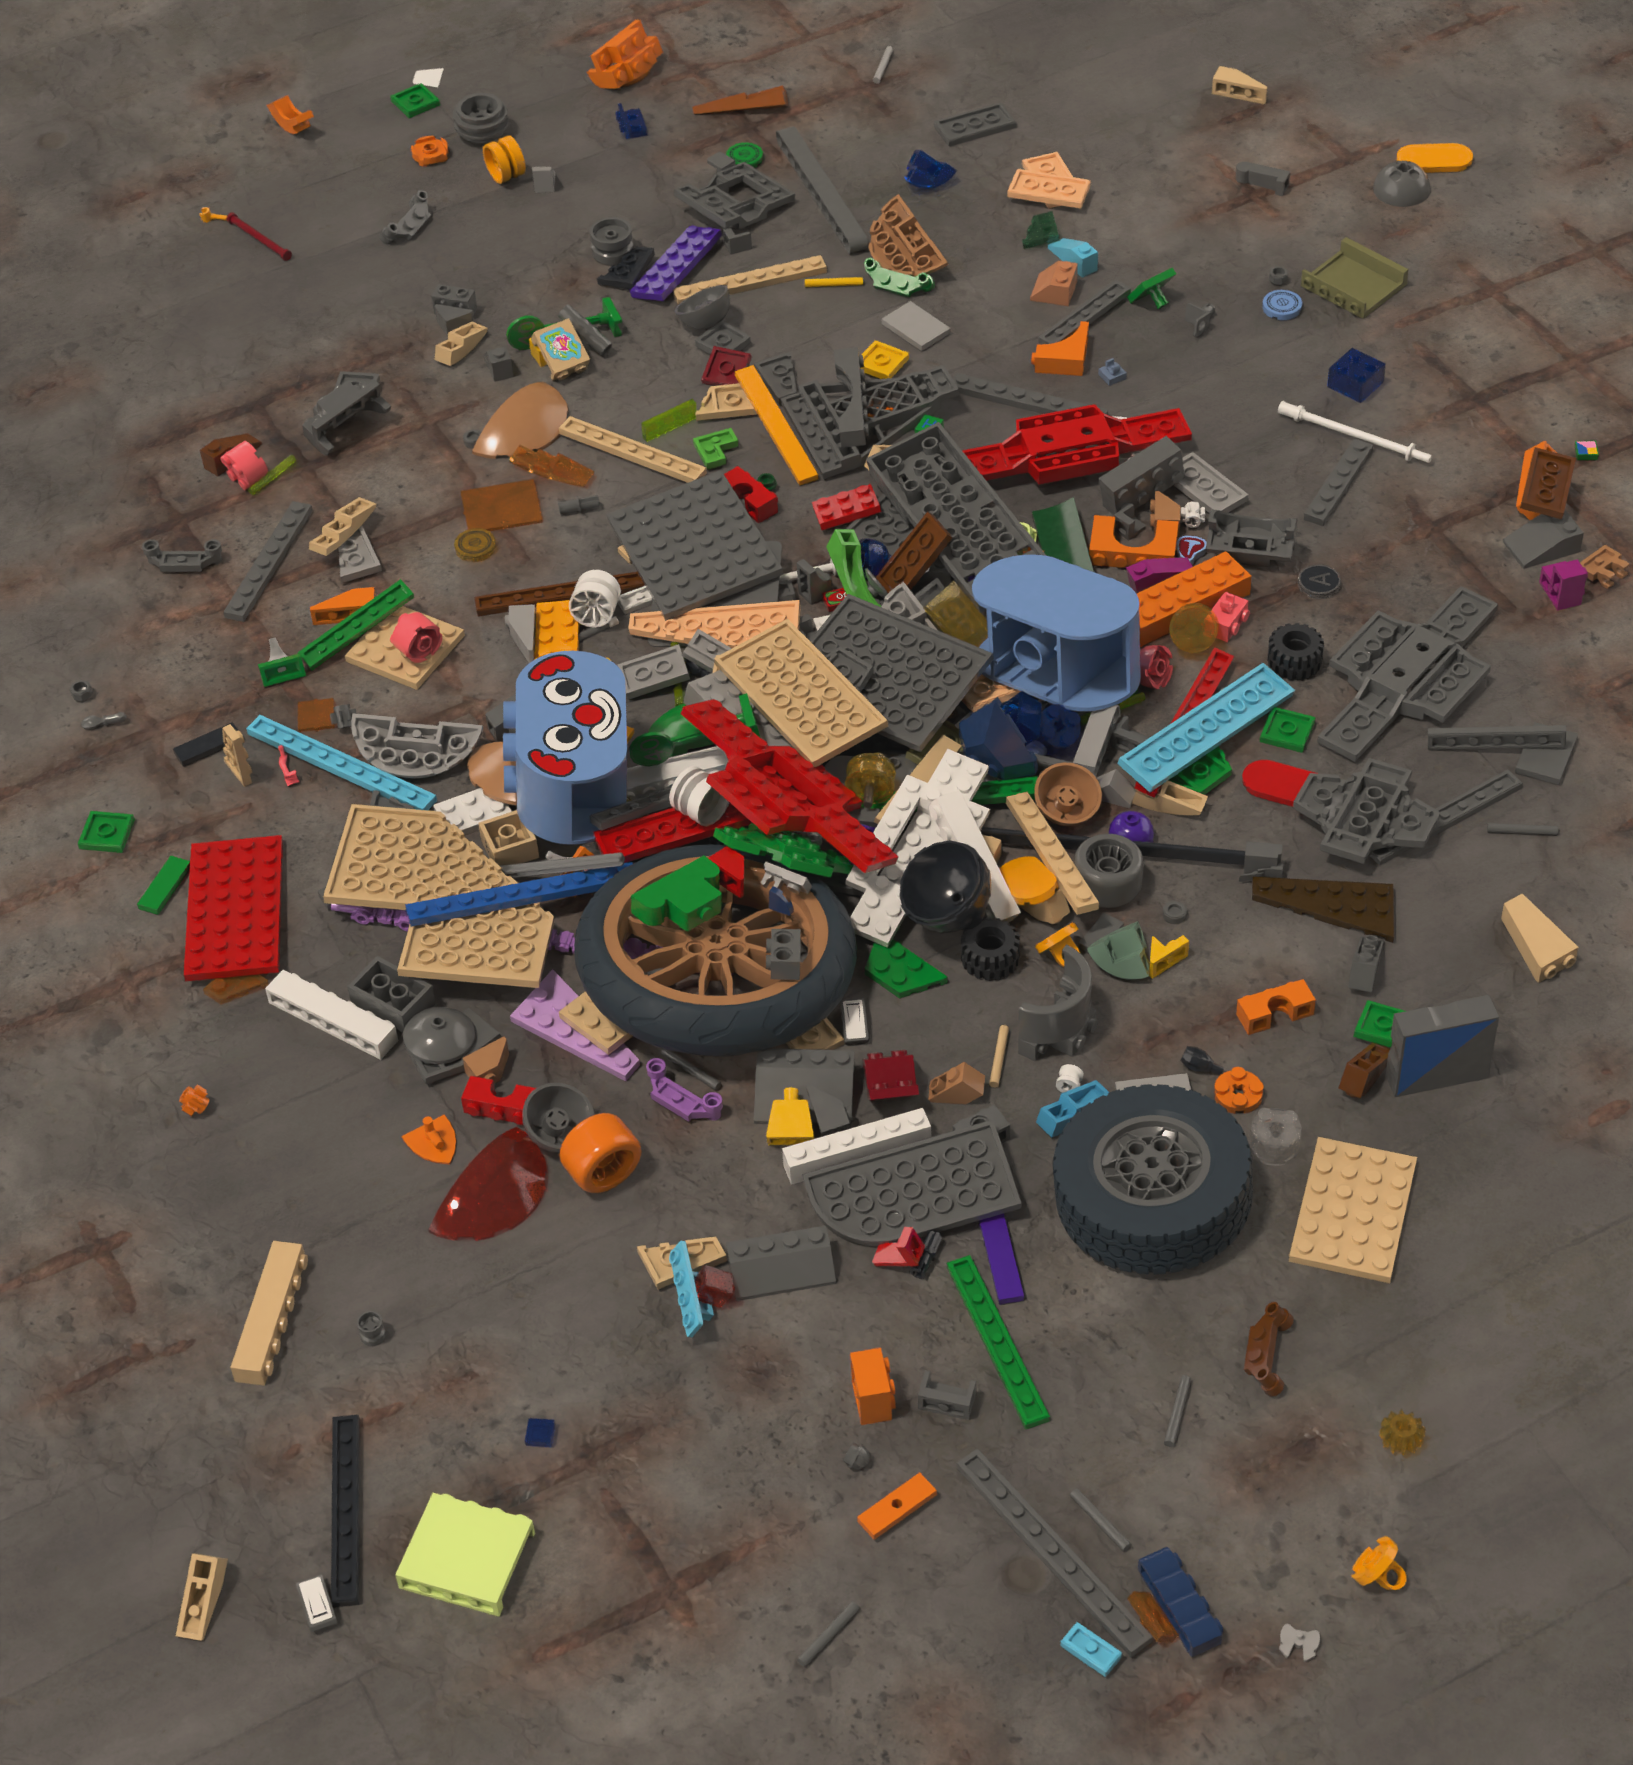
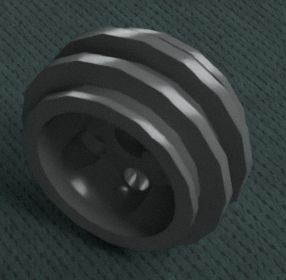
M474 93L461 99L453 110L454 128L463 139L469 142L488 143L502 136L509 125L507 106L493 94Z

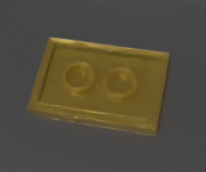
M954 581L923 607L939 628L947 635L976 647L988 638L987 619L978 611Z

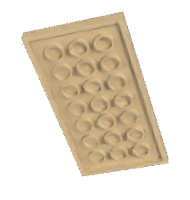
M788 618L714 658L715 665L742 694H748L749 701L804 759L813 764V767H817L888 727V720Z

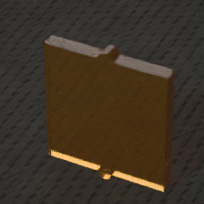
M315 698L310 701L298 702V732H318L323 729L335 728V724H332L330 719V713H334V698L320 700Z

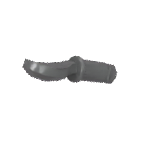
M118 712L108 716L103 715V718L95 715L88 716L83 719L81 726L86 730H90L101 725L107 726L116 722H124L127 715L123 712Z

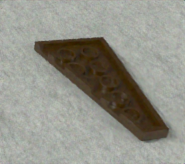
M1253 877L1252 879L1253 901L1276 908L1283 906L1293 909V913L1299 915L1306 913L1314 916L1315 920L1348 930L1352 928L1365 931L1364 935L1375 934L1385 937L1387 942L1393 943L1394 941L1393 884Z

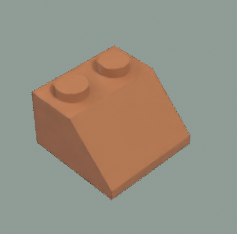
M1057 261L1039 273L1030 301L1069 306L1077 284L1078 263Z

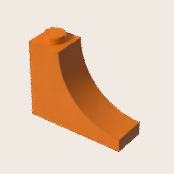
M1081 321L1077 331L1065 340L1052 344H1037L1036 352H1032L1031 364L1035 365V373L1083 376L1089 322Z

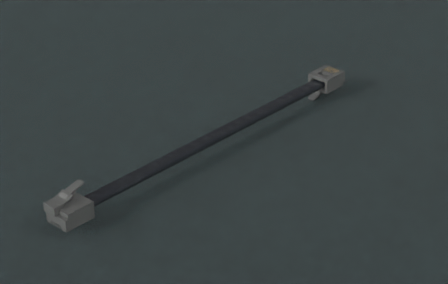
M861 807L860 809L847 812L853 818H856L860 824L875 828L878 825L874 823V820L880 809ZM911 820L908 821L907 825L905 826V828H904V830L902 831L901 834H904V833H905V831H906L907 827L909 826ZM982 827L980 830L982 835L1000 839L1001 843L1033 846L1024 831L988 827ZM1055 834L1064 849L1077 850L1086 839L1090 838L1087 836ZM1133 841L1140 849L1142 855L1147 857L1244 865V874H1240L1239 882L1252 881L1253 877L1282 878V844L1246 841V851Z

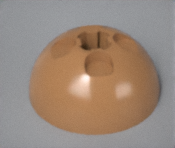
M1064 762L1049 766L1039 775L1035 784L1034 796L1038 809L1047 820L1059 826L1073 827L1087 822L1095 815L1101 804L1102 791L1097 778L1088 769L1078 764Z

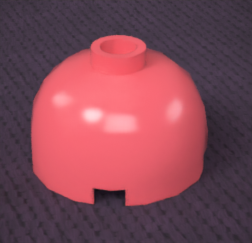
M1150 645L1140 650L1141 685L1150 689H1160V686L1165 687L1168 684L1173 671V666L1169 665V658L1173 659L1169 648L1161 645Z

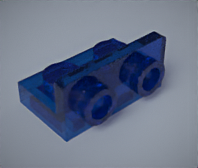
M618 103V111H615L617 122H619L620 132H624L625 138L632 139L648 136L640 108L624 111L622 104Z

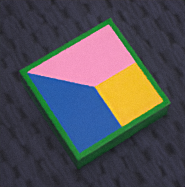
M1575 441L1574 448L1577 460H1598L1599 453L1596 441Z

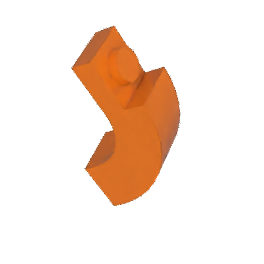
M288 95L267 105L277 123L291 134H296L311 126L308 119L314 117L312 111L309 110L304 113L298 111Z

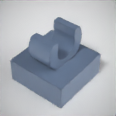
M1113 358L1107 360L1104 367L1099 368V376L1109 386L1126 379L1127 373L1119 364L1114 362Z

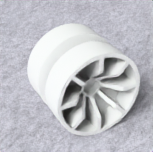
M590 570L583 573L579 577L569 601V610L573 618L587 627H601L611 620L620 598L621 589L618 581L611 574L602 570Z

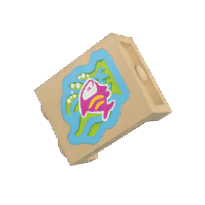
M569 318L533 333L531 341L534 347H539L552 372V381L556 379L563 380L571 373H581L587 369L590 358Z

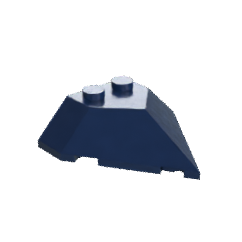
M998 697L990 704H986L972 713L967 719L964 718L960 721L959 738L964 756L988 765V774L1001 780H1010L1036 775L1038 772L1037 757L1034 752L1028 751L1025 747V738L1010 715L1005 714L1004 710L1000 708L1002 703Z

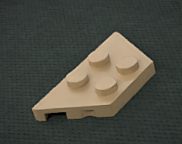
M740 383L710 386L707 396L701 402L700 410L695 412L696 421L757 414Z

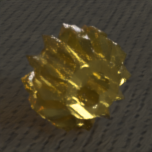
M1401 1409L1398 1415L1391 1411L1388 1418L1384 1417L1381 1422L1379 1436L1383 1439L1384 1447H1391L1392 1454L1398 1450L1404 1456L1407 1450L1414 1454L1417 1447L1423 1445L1426 1429L1422 1426L1421 1418H1414L1413 1411L1407 1415Z

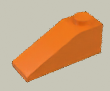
M374 587L351 589L311 606L310 613L313 625L340 623L376 597Z

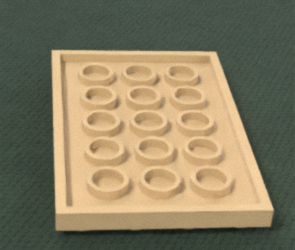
M1318 1137L1292 1242L1289 1262L1390 1283L1417 1157Z

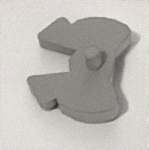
M1285 1624L1280 1633L1281 1645L1279 1650L1285 1658H1288L1294 1645L1297 1648L1303 1647V1661L1307 1662L1315 1658V1652L1320 1643L1319 1632L1317 1630L1310 1632L1295 1630L1290 1624Z

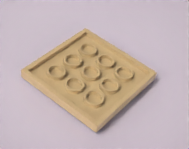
M402 606L368 630L345 655V659L350 664L418 690L465 636L464 629L425 615L440 628L442 642L434 655L429 654L425 657L426 661L421 663L412 662L390 642V637L398 624L399 617L404 613L411 614L417 612Z

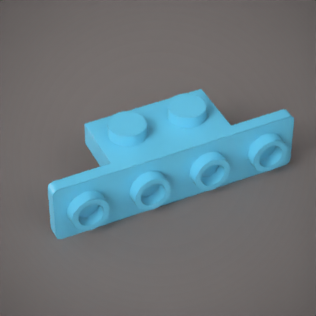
M679 1241L670 1252L669 1262L672 1265L674 1284L678 1293V1304L681 1307L683 1326L685 1327L687 1337L692 1338L702 1327L703 1320L709 1321L714 1316L711 1300L699 1296V1294L706 1296V1290L700 1289L699 1286L708 1289L705 1273L692 1271L686 1241Z

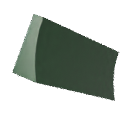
M1074 497L1053 507L1032 511V519L1035 530H1037L1039 546L1047 556L1094 572Z

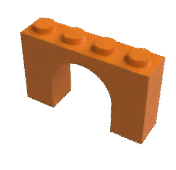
M1094 515L1089 548L1092 566L1126 568L1145 559L1175 558L1179 521L1157 520L1156 535L1152 542L1141 547H1129L1119 543L1114 537L1115 517Z

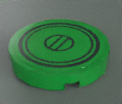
M738 143L731 146L726 152L727 156L735 160V165L745 162L756 168L757 164L763 162L761 147L753 143Z

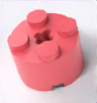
M247 441L239 443L220 457L222 463L228 468L226 473L233 482L238 480L243 490H247L268 474V468L262 457L258 458L256 456V449Z
M404 613L398 619V624L390 637V642L412 662L421 663L427 660L426 656L429 654L434 655L442 642V634L440 633V628L422 613Z

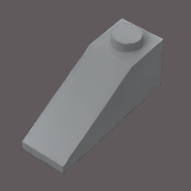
M535 605L509 606V615H505V626L510 628L512 639L530 663L534 661Z

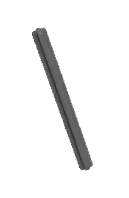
M618 852L501 865L500 867L506 876L518 878L619 867L624 865L625 857L623 853Z

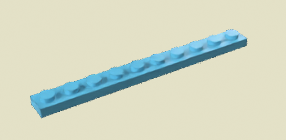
M259 715L246 728L248 735L276 748L282 745L284 751L372 792L377 790L381 796L387 799L393 797L401 803L409 804L415 810L428 811L437 802L436 795L381 771L374 766L262 715Z

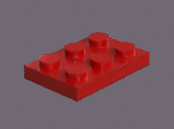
M871 484L861 485L856 489L839 492L837 495L820 498L817 501L811 502L821 530L881 512Z

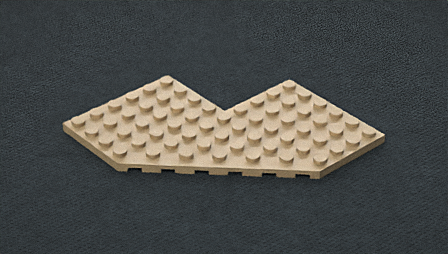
M351 804L323 898L324 903L406 910L405 904L517 884L518 882L511 876H506L502 872V868L492 858L488 859L483 854V850L473 841L470 842L466 839L465 834L455 824L451 825L442 812ZM533 903L412 927L409 925L397 969L398 976L539 988L554 926V916L549 911L545 912L540 907V903Z

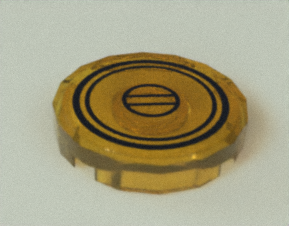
M482 528L465 530L455 539V552L462 560L467 561L469 559L472 562H479L492 556L496 548V539L491 532Z

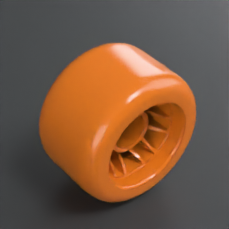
M611 1113L596 1114L581 1121L568 1133L560 1148V1161L563 1167L578 1186L589 1193H602L621 1184L635 1170L641 1157V1146L637 1138L618 1116Z

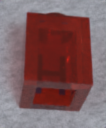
M705 1265L694 1278L700 1302L721 1308L734 1294L735 1286L733 1285L732 1273Z

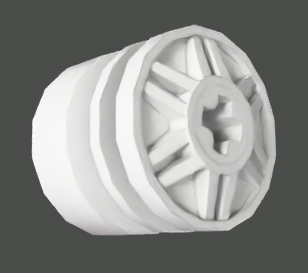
M692 766L681 772L674 781L669 796L670 804L675 810L688 815L700 825L709 826L721 818L729 802L706 782L709 773L704 772L699 767Z

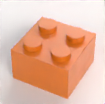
M881 1348L850 1353L851 1380L861 1425L892 1420V1409H896L895 1387L893 1379H890L889 1376L890 1365L888 1357L883 1358Z

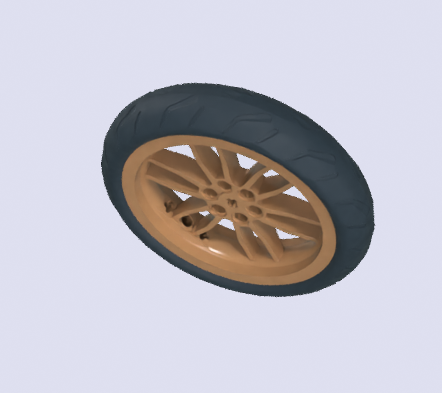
M694 845L662 851L622 869L613 878H610L594 894V897L590 899L576 929L574 942L575 965L584 990L598 1010L622 1030L648 1044L670 1051L704 1056H735L779 1046L796 1039L821 1023L840 1003L851 982L857 959L855 933L846 908L832 890L813 873L790 869L782 863L772 860L773 857L768 854L765 856L755 855L734 849L744 856L743 897L739 898L720 885L719 891L722 893L721 902L726 903L721 916L716 915L689 931L683 930L668 917H665V921L661 924L663 926H648L631 913V895L703 855L707 858L727 845ZM765 862L804 876L812 885L808 894L801 891L799 894L787 889L786 884L782 885L780 889L783 891L782 895L788 902L791 901L793 904L794 912L791 916L769 909V891L775 884V880L770 882L767 888H764L761 884L765 874ZM732 903L761 910L737 923H731ZM779 921L785 922V924L767 928ZM772 929H801V940L808 947V955L803 962H800V980L770 979L771 971L766 969V955H771V953H766V939H771ZM634 934L663 948L653 950L632 960L623 949V946L628 937ZM664 968V969H662V970H660V971H657V972H655V973H653V974H651V975H649V976L644 974L645 972H649V971H652V970ZM694 973H701L699 977V995L681 992L668 987ZM731 973H736L764 988L733 995ZM710 980H721L726 996H706L705 993Z

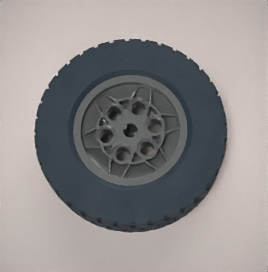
M1146 1084L1140 1085V1087L1135 1085L1125 1087L1121 1091L1118 1089L1109 1092L1107 1096L1102 1095L1095 1099L1093 1103H1088L1081 1108V1112H1077L1070 1119V1123L1068 1122L1062 1130V1134H1060L1055 1147L1053 1177L1056 1205L1060 1220L1073 1242L1086 1254L1089 1253L1093 1259L1099 1262L1103 1261L1104 1265L1112 1268L1118 1267L1119 1270L1130 1273L1136 1271V1274L1148 1275L1149 1273H1153V1275L1166 1274L1169 1271L1170 1273L1183 1271L1184 1268L1188 1270L1199 1266L1201 1262L1205 1263L1213 1259L1215 1254L1219 1255L1223 1252L1227 1245L1230 1246L1237 1238V1235L1240 1234L1247 1222L1253 1198L1252 1157L1247 1137L1240 1124L1230 1112H1227L1226 1108L1219 1103L1216 1104L1215 1100L1206 1095L1201 1096L1199 1092L1187 1091L1183 1087H1169V1085L1157 1084V1086Z

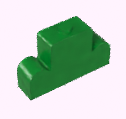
M703 855L632 894L631 913L648 926L661 925L665 921V917H668L685 931L695 928L721 913L722 893L719 891V867Z

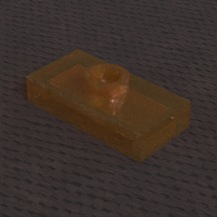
M1133 1591L1127 1598L1139 1615L1141 1624L1149 1630L1156 1642H1173L1179 1634L1151 1593Z

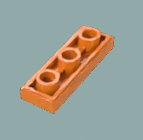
M919 1472L857 1517V1522L875 1540L937 1495V1490Z

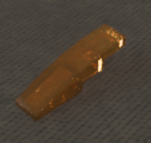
M522 445L518 446L509 463L547 479L582 487L586 486L595 472L560 453L554 457L541 449H538L535 453Z

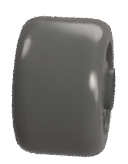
M1099 834L1086 839L1078 847L1074 857V864L1097 898L1099 907L1117 908L1135 899L1142 886L1144 859L1140 849L1133 841L1116 834Z

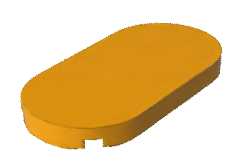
M1456 143L1413 144L1399 149L1396 161L1405 160L1419 165L1425 173L1459 172L1465 170L1467 166L1470 167L1473 153L1468 147Z
M1019 857L999 868L1013 899L1019 905H1025L1024 902H1030V905L1042 903L1050 899L1055 894L1054 890L1059 887L1056 876L1036 857Z

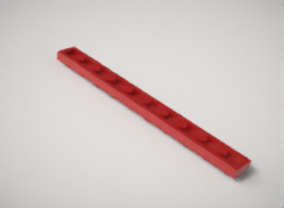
M1214 647L1171 723L1214 695L1234 659L1233 655ZM1136 782L1134 789L1155 798L1162 785L1149 792L1139 782Z

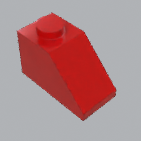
M726 846L708 857V859L720 869V885L741 898L744 896V856Z

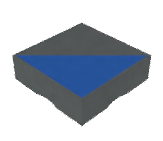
M1489 995L1455 1001L1442 1006L1425 1007L1394 1014L1391 1031L1392 1046L1388 1053L1385 1073L1394 1097L1488 1078L1499 1015Z

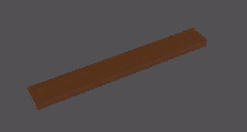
M638 572L612 575L620 585L621 594L645 586ZM578 581L474 597L477 617L509 612V606L535 605L536 608L537 603L570 600Z

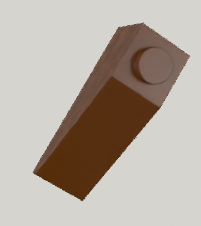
M248 433L214 439L200 450L204 469L218 477L228 470L222 463L221 456L243 441H247L255 449L261 446L262 442Z
M1372 1042L1347 1062L1338 1088L1345 1091L1348 1096L1354 1098L1363 1097L1370 1091L1386 1068L1390 1049Z

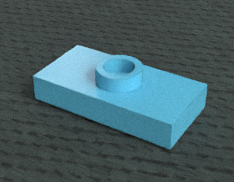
M1078 1622L1061 1640L1060 1646L1104 1677L1109 1674L1122 1658L1121 1651Z

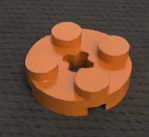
M424 136L415 141L416 144L411 146L413 159L419 162V165L422 167L445 162L448 159V143L443 138L439 140L435 136Z
M1234 1067L1231 1071H1227L1217 1078L1214 1085L1215 1101L1226 1108L1227 1112L1235 1114V1111H1244L1243 1114L1250 1113L1261 1104L1264 1085L1253 1073L1245 1071L1242 1067ZM1241 1089L1243 1090V1094H1235L1234 1090Z

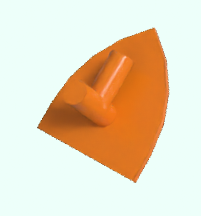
M445 1115L434 1120L429 1116L423 1119V1126L402 1136L406 1145L421 1158L434 1163L451 1164L456 1149L455 1131Z

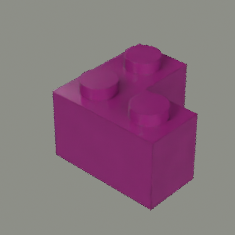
M1578 559L1568 562L1563 561L1542 566L1539 583L1558 611L1581 605L1583 595L1585 594L1584 587L1588 573Z

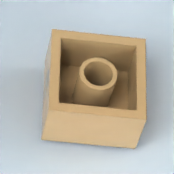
M517 810L478 823L483 846L489 858H492L499 866L519 864L539 858L537 839L534 833L523 825Z

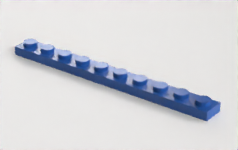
M628 862L619 867L591 869L405 904L406 913L412 927L597 892L610 878H613L615 874L633 863Z

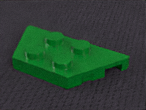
M1218 746L1168 781L1205 795L1232 775V768L1229 762L1226 761L1223 750H1220Z
M892 939L888 948L874 942L865 966L866 976L899 999L910 996L912 993L926 991L930 985L940 983L942 986L948 983V976L894 939Z

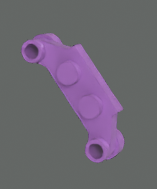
M653 1058L647 1062V1074L650 1077L653 1088L651 1092L652 1100L688 1122L693 1118H708L714 1121L721 1117L723 1103L720 1094L710 1092L701 1099L666 1078V1064L662 1059Z

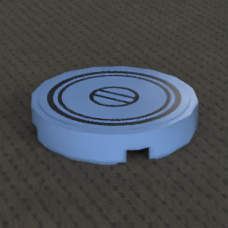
M1275 290L1264 297L1262 308L1264 313L1271 318L1274 316L1277 317V320H1290L1299 315V312L1302 310V300L1292 291Z

